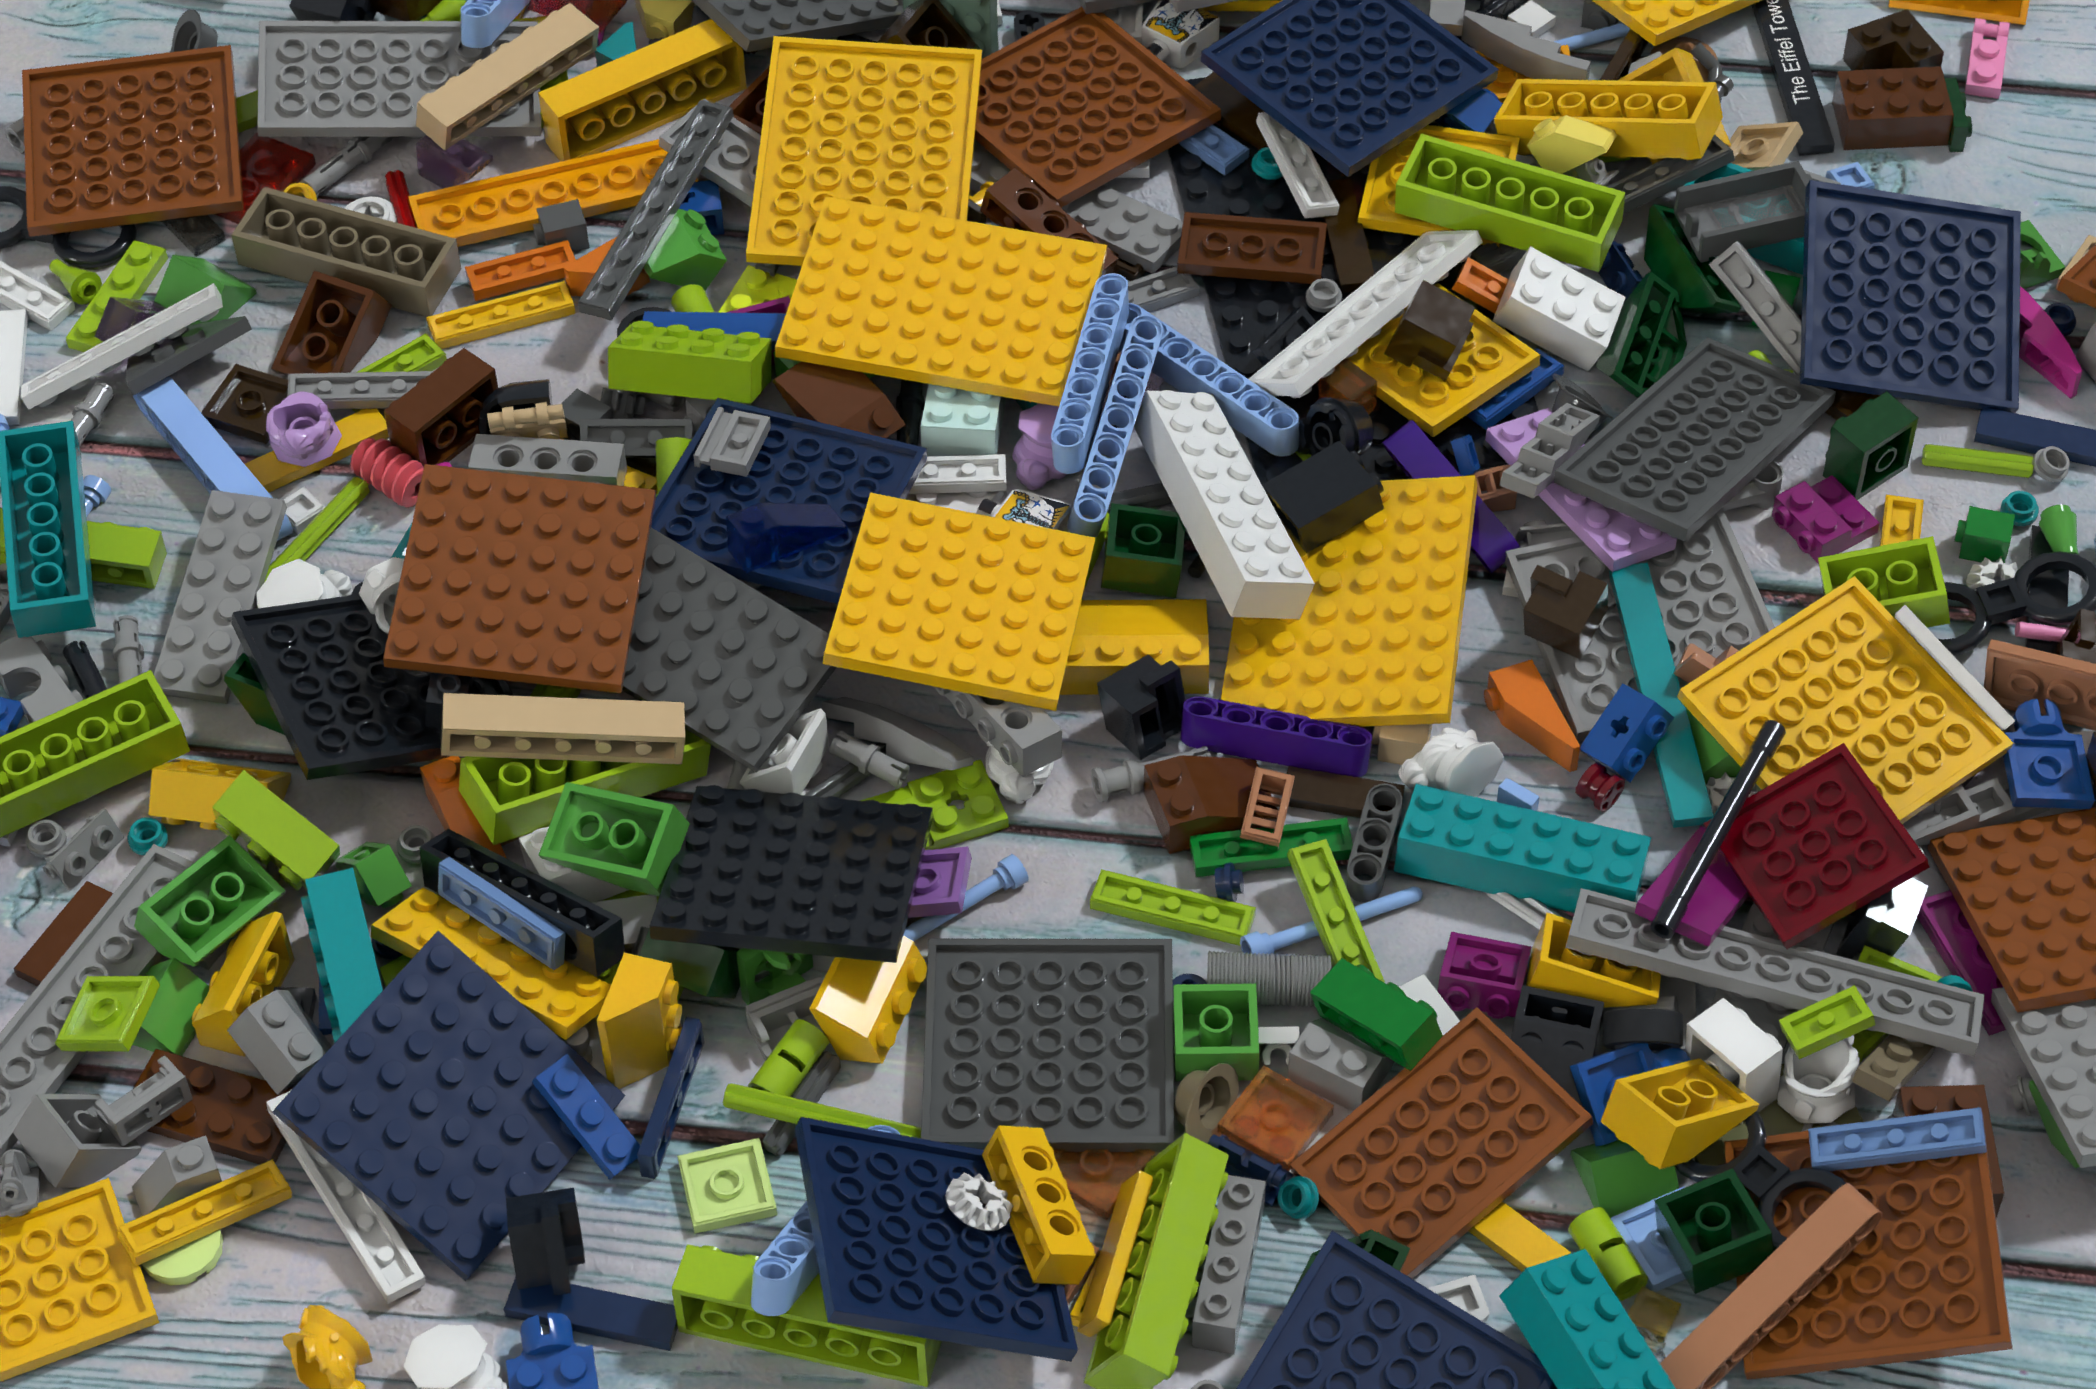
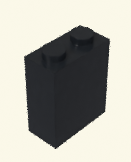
M1340 440L1262 484L1282 524L1306 554L1384 509L1380 496L1384 489L1379 478L1374 472L1368 474L1358 453L1355 450L1349 452Z

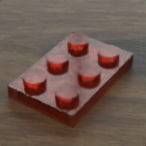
M256 132L240 149L244 210L214 215L239 224L263 187L283 192L289 185L300 183L316 165L314 154L271 137H258V132Z

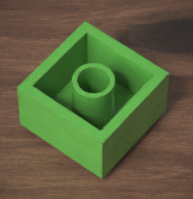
M1256 983L1173 985L1175 1081H1182L1187 1074L1195 1070L1208 1071L1218 1063H1227L1233 1067L1238 1076V1081L1258 1080L1259 1033Z

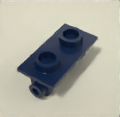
M1613 241L1598 274L1608 288L1625 296V302L1643 277L1638 270H1632L1635 265L1625 252L1623 244Z
M1213 1134L1207 1143L1229 1154L1225 1172L1228 1175L1266 1181L1265 1204L1271 1207L1278 1199L1280 1187L1293 1177V1173L1283 1169L1282 1165L1274 1164L1229 1140L1228 1136L1224 1134L1220 1137Z

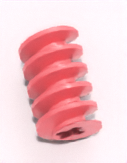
M367 438L362 440L351 458L350 466L352 472L356 476L362 477L368 484H372L376 490L383 492L386 497L393 499L396 504L406 508L415 506L424 469L419 461L413 460L409 454L402 453L399 447L392 446L387 439L382 438L376 441L374 438Z

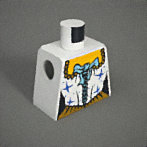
M1160 0L1143 23L1142 45L1161 61L1177 69H1183L1201 56L1202 50L1219 40L1220 18L1201 8L1177 13L1169 0Z
M1016 489L1012 490L1001 505L989 499H984L980 503L976 514L1069 532L1067 524L1071 512V504Z

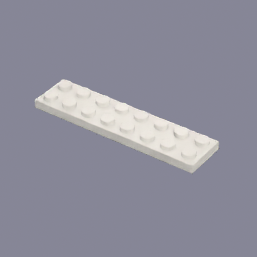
M1478 230L1425 232L1252 375L1249 380L1274 397L1291 396L1292 398H1300L1305 396L1312 390L1311 386L1318 380L1332 374L1337 364L1343 359L1356 354L1358 347L1367 339L1377 336L1386 323L1401 316L1404 313V308L1410 304L1423 280L1433 285L1435 282L1445 279L1449 275V271L1458 263L1466 261L1468 257L1470 258L1471 252L1483 243Z

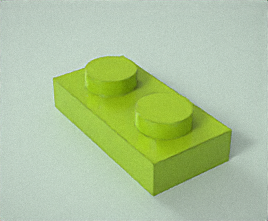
M1855 985L1779 1019L1780 1028L1799 1060L1876 1025L1873 1013Z

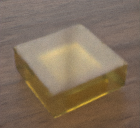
M1642 1286L1628 1315L1642 1336L1663 1345L1680 1313L1682 1304Z

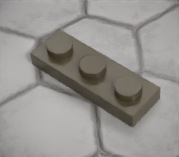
M1890 1034L1857 1068L1852 1082L1890 1101L1900 1091V1088L1904 1087L1932 1057L1936 1046L1921 1042H1911Z

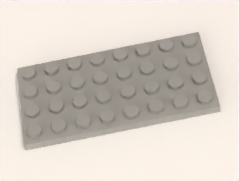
M259 21L258 137L427 136L416 126L417 102L425 94L432 93L445 85L451 77L458 76L468 70L477 60H483L494 53L503 43H509L520 36L526 28L537 25L538 21H512L491 45L484 48H470L462 44L461 21ZM540 88L468 136H541V108L538 95Z

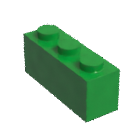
M1341 958L1310 991L1320 1017L1410 1071L1443 1036L1436 1020L1438 1015L1428 1003L1423 1000L1418 1002L1412 1000L1396 984L1392 982L1385 984L1378 980L1367 967L1361 964L1355 966Z

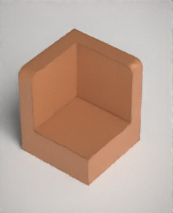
M1690 643L1685 648L1674 674L1690 683L1739 650L1730 646L1715 658L1695 644Z

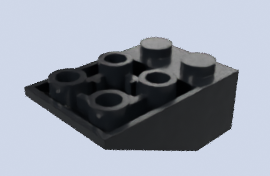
M1522 985L1511 1040L1582 1106L1569 1066L1594 1057L1604 1002Z

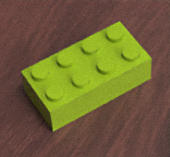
M636 321L630 324L608 346V389L709 400L722 398L738 403L751 404L771 381L772 339L761 338L755 332H742L738 335L724 334V330L718 328L694 331L689 330V327L685 325H670L665 328L655 327L649 321Z

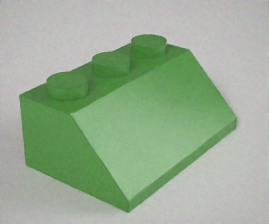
M229 835L138 907L134 928L161 955L168 958L175 957L178 961L195 967L282 897L286 890Z

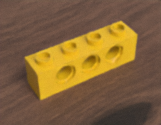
M998 1125L982 1156L992 1181H995V1187L1008 1192L1007 1200L1013 1205L1008 1221L1033 1283L1079 1285L1096 1257L1094 1246L1088 1238L1080 1213L1075 1207L1067 1182L1062 1176L1054 1156V1151L1047 1140L1043 1128Z

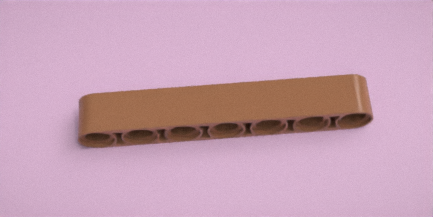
M1850 1183L1844 1184L1837 1189L1660 1363L1675 1388L1712 1389L1872 1232L1880 1222L1882 1212Z

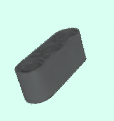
M1381 783L1369 790L1347 864V890L1349 895L1358 902H1369L1378 898L1385 882L1402 814L1401 792L1391 784ZM1387 805L1392 810L1384 812L1377 810L1376 807ZM1373 839L1379 840L1383 844L1379 846H1371L1368 845L1366 842ZM1361 874H1368L1373 879L1361 881L1356 877Z

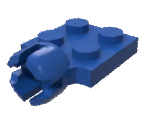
M2038 699L2029 700L2019 705L2013 716L2015 732H2004L2014 743L2012 748L2003 755L2012 806L2091 809L2095 798L2082 735L2071 734L2065 730L2061 711L2056 703L2051 700H2044L2046 715L2041 716Z
M1630 1043L1569 1066L1582 1106L1593 1117V1124L1590 1126L1595 1146L1606 1145L1619 1140L1613 1131L1600 1122L1615 1081L1620 1078L1691 1060L1685 1051L1681 1048H1670L1652 1053L1648 1043Z
M547 1313L550 1334L543 1335V1330L540 1326L539 1315L530 1317L522 1322L520 1335L523 1351L520 1356L506 1360L509 1389H599L593 1346L583 1347L575 1344L571 1321L567 1315Z

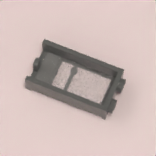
M1795 161L1678 187L1674 214L1699 262H1707L1709 257L1721 255L1736 241H1739L1748 250L1804 237L1806 185L1813 179L1810 174L1805 173L1800 162Z

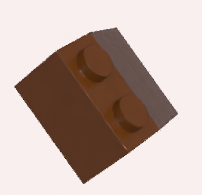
M314 270L271 369L287 376L288 374L350 373L379 337L392 305L374 290Z
M799 362L772 381L796 417L887 438L906 425L887 396L863 372Z
M1181 755L1144 765V795L1169 854L1190 849V836L1242 830L1256 767H1259L1256 760ZM1259 790V794L1272 797L1271 793ZM1256 802V805L1278 810L1276 806ZM1257 813L1253 814L1254 817L1271 820L1275 822L1277 820V818ZM1251 824L1250 828H1261L1262 826Z

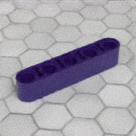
M1410 420L1382 442L1388 454L1409 479L1461 476L1413 420ZM1477 495L1470 550L1490 573H1493L1505 564L1506 551L1521 547Z
M1196 696L1187 699L1183 703L1180 739L1185 745L1198 749L1206 746L1208 751L1285 766L1362 777L1368 772L1372 734L1365 728L1355 725L1323 720L1318 721L1303 715Z

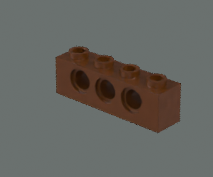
M1016 168L986 189L980 211L1000 227L1102 244L1087 231L1082 223L1075 221L1061 208L1057 201L1050 199L1036 186L1032 179L1024 176ZM1108 246L1101 276L1113 273L1118 261V257L1113 254Z

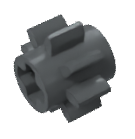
M603 387L600 401L611 407L613 419H633L634 413L643 415L646 397L645 395H640L639 392Z

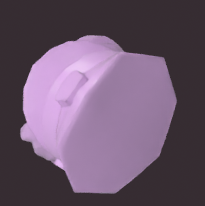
M300 391L291 394L282 400L280 404L271 408L267 414L266 431L269 434V442L278 461L307 467L330 457L342 437L340 430L328 411L327 404L313 393Z
M1039 403L1032 408L1021 411L1019 414L1018 429L1023 434L1014 447L1012 457L1013 461L1017 463V478L1030 491L1042 488L1047 481L1062 479L1067 475L1059 472L1053 466L1051 433L1059 409L1058 406Z

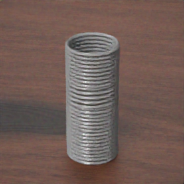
M1209 951L1207 984L1256 983L1257 1006L1259 1004L1261 1006L1263 1004L1265 1006L1267 1004L1269 1006H1274L1275 1004L1279 1006L1281 1004L1282 1006L1287 1005L1289 1007L1291 1004L1293 1007L1296 1005L1298 1007L1300 1005L1302 1007H1316L1310 991L1331 970V956H1318L1317 954L1315 956L1313 954L1311 956L1309 954L1307 956L1305 954H1291L1289 956L1288 953L1286 955L1283 953L1281 955L1278 953L1276 955L1273 953L1269 955L1268 953L1252 954L1251 952L1249 954L1247 952L1245 954L1243 952L1236 954L1231 951L1229 953L1227 951L1225 953L1223 951L1221 953L1219 951L1217 953Z

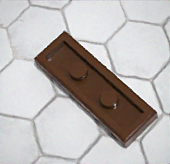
M86 881L14 967L16 976L38 987L113 893Z

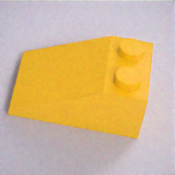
M1546 913L1531 949L1526 986L1604 1002V1008L1655 1005L1657 1003L1660 990V973L1636 966H1625L1617 961L1595 955H1584L1576 950L1565 948L1572 920Z
M1697 1058L1617 1079L1600 1122L1613 1131L1620 1141L1628 1143L1643 1155L1646 1162L1650 1165L1663 1169L1691 1160L1755 1113L1759 1103L1702 1059Z

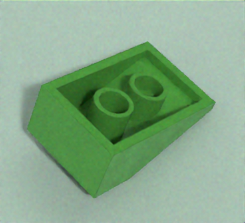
M566 782L539 856L547 861L628 890L660 896L671 861L680 851L690 823L673 804Z

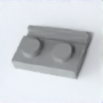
M718 407L694 454V466L700 467L701 464L710 465L711 470L747 477L771 429L770 417L734 410L733 414L724 412V408Z

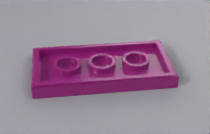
M1700 826L1638 900L1634 912L1636 915L1653 921L1663 901L1670 895L1705 833L1704 827ZM1719 850L1691 898L1687 912L1675 931L1708 947L1749 897L1748 892Z
M1948 890L1924 898L1917 918L1951 974L1962 977L1971 985L1973 992L1984 994L1981 1019L1984 1029L1989 1036L2005 1031L2006 1029L1991 1002L1992 989L2002 988L2003 985L1953 894Z

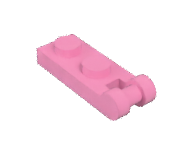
M1975 18L1965 94L1999 99L2010 23L1999 21V25L1986 23V19ZM1983 37L1996 38V40L1983 39Z

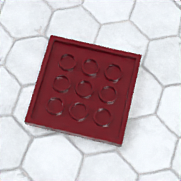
M1844 743L1748 797L1719 848L1720 853L1786 950L1930 868L1926 856ZM1712 819L1703 823L1705 830L1709 826Z

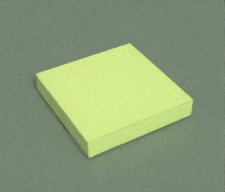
M760 1138L677 1156L694 1234L778 1216Z

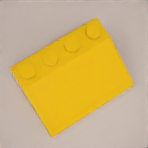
M1206 599L1082 600L1060 695H1099L1098 682L1146 655H1150L1161 666L1170 660L1173 661L1180 668L1185 694H1209V633Z

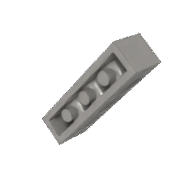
M476 434L468 469L624 486L627 463L624 444Z
M1228 1175L1226 1185L1219 1194L1217 1203L1218 1216L1212 1227L1209 1249L1193 1317V1348L1235 1355L1264 1212L1266 1181Z

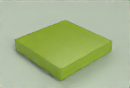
M87 976L55 1044L61 1051L129 1052L161 984L154 976Z

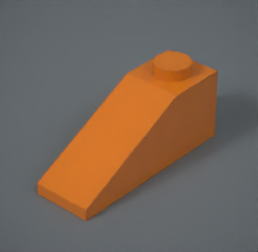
M1533 660L1489 672L1488 686L1484 690V700L1489 711H1495L1504 727L1567 771L1577 770L1580 745Z
M449 756L420 767L426 796L444 830L450 829L507 859L501 844L493 845L459 792L461 763L459 756Z

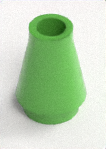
M2063 504L2050 506L2043 510L2040 514L2039 527L2052 551L2079 555L2077 549L2076 514L2071 511L2068 505Z

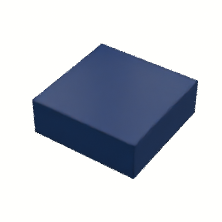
M1469 434L1452 440L1451 445L1460 475L1467 476L1479 471L1481 467L1472 436Z

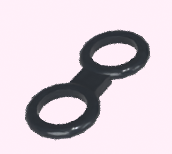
M0 186V202L16 204L23 210L22 218L14 227L0 232V249L13 246L24 239L53 244L55 253L65 263L79 268H99L111 265L121 259L136 239L137 230L135 224L119 226L122 230L117 241L108 248L96 252H81L73 249L67 243L71 232L30 237L27 229L26 192L12 186Z
M2059 551L2038 555L2026 561L2016 571L2014 578L1978 587L1976 591L1966 585L1945 582L1947 598L1960 601L1969 606L1976 615L1974 625L1965 634L1952 639L1938 640L1953 656L1976 648L1987 637L1991 625L2026 616L2040 624L2051 626L2070 625L2080 609L2096 610V566L2078 554ZM2053 569L2073 571L2082 576L2088 584L2086 595L2078 603L2057 609L2044 607L2033 601L2027 593V588L2030 581L2038 574Z
M1756 1111L1743 1121L1748 1128L1749 1135L1746 1147L1738 1157L1729 1163L1717 1166L1702 1165L1691 1159L1688 1162L1677 1164L1675 1167L1681 1175L1696 1183L1733 1168L1748 1194L1758 1202L1757 1209L1772 1232L1774 1252L1787 1239L1778 1231L1774 1223L1776 1207L1783 1197L1794 1190L1806 1187L1821 1188L1833 1194L1846 1182L1833 1173L1822 1169L1802 1168L1790 1171L1787 1166L1765 1149L1767 1134L1763 1118Z

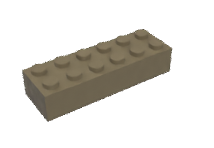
M263 187L231 234L238 265L306 284L309 283L315 270L374 290L388 301L393 308L425 317L433 315L461 270L457 240L455 238Z

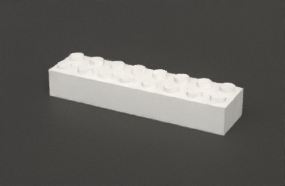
M1146 390L1134 429L1230 616L1300 619L1315 583L1214 395L1205 392L1184 393L1171 390Z

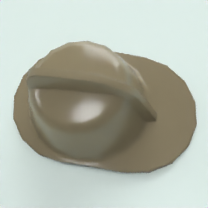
M1218 1063L1208 1071L1195 1070L1182 1079L1176 1091L1174 1114L1177 1121L1185 1126V1133L1205 1143H1208L1213 1134L1221 1136L1225 1123L1236 1104L1239 1092V1081L1235 1069L1227 1063Z

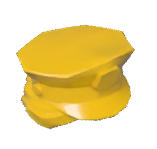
M309 1305L307 1308H304L298 1326L301 1330L283 1336V1344L290 1350L292 1363L299 1381L310 1389H366L360 1380L355 1379V1369L357 1366L370 1363L373 1360L368 1341L347 1320L335 1315L324 1306Z

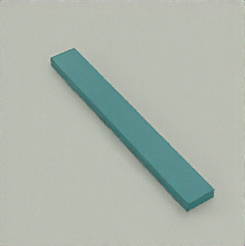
M1648 563L1632 564L1614 572L1609 570V578L1638 692L1657 702L1674 717L1665 735L1660 738L1653 749L1673 828L1704 825L1703 823L1712 819L1714 815L1686 707L1677 698L1681 688L1678 677L1674 674L1675 665Z

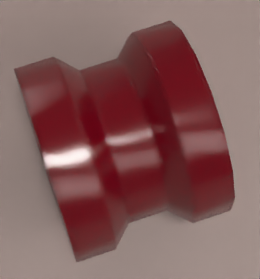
M1596 762L1584 772L1578 781L1575 793L1582 799L1589 798L1593 801L1596 809L1600 812H1605L1615 804L1622 794L1625 781L1618 775L1611 776L1607 773L1604 765Z

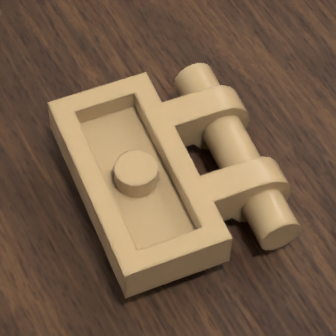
M547 402L535 403L536 407L514 410L513 406L503 407L502 412L487 413L491 435L547 439L568 438L562 404L547 406Z

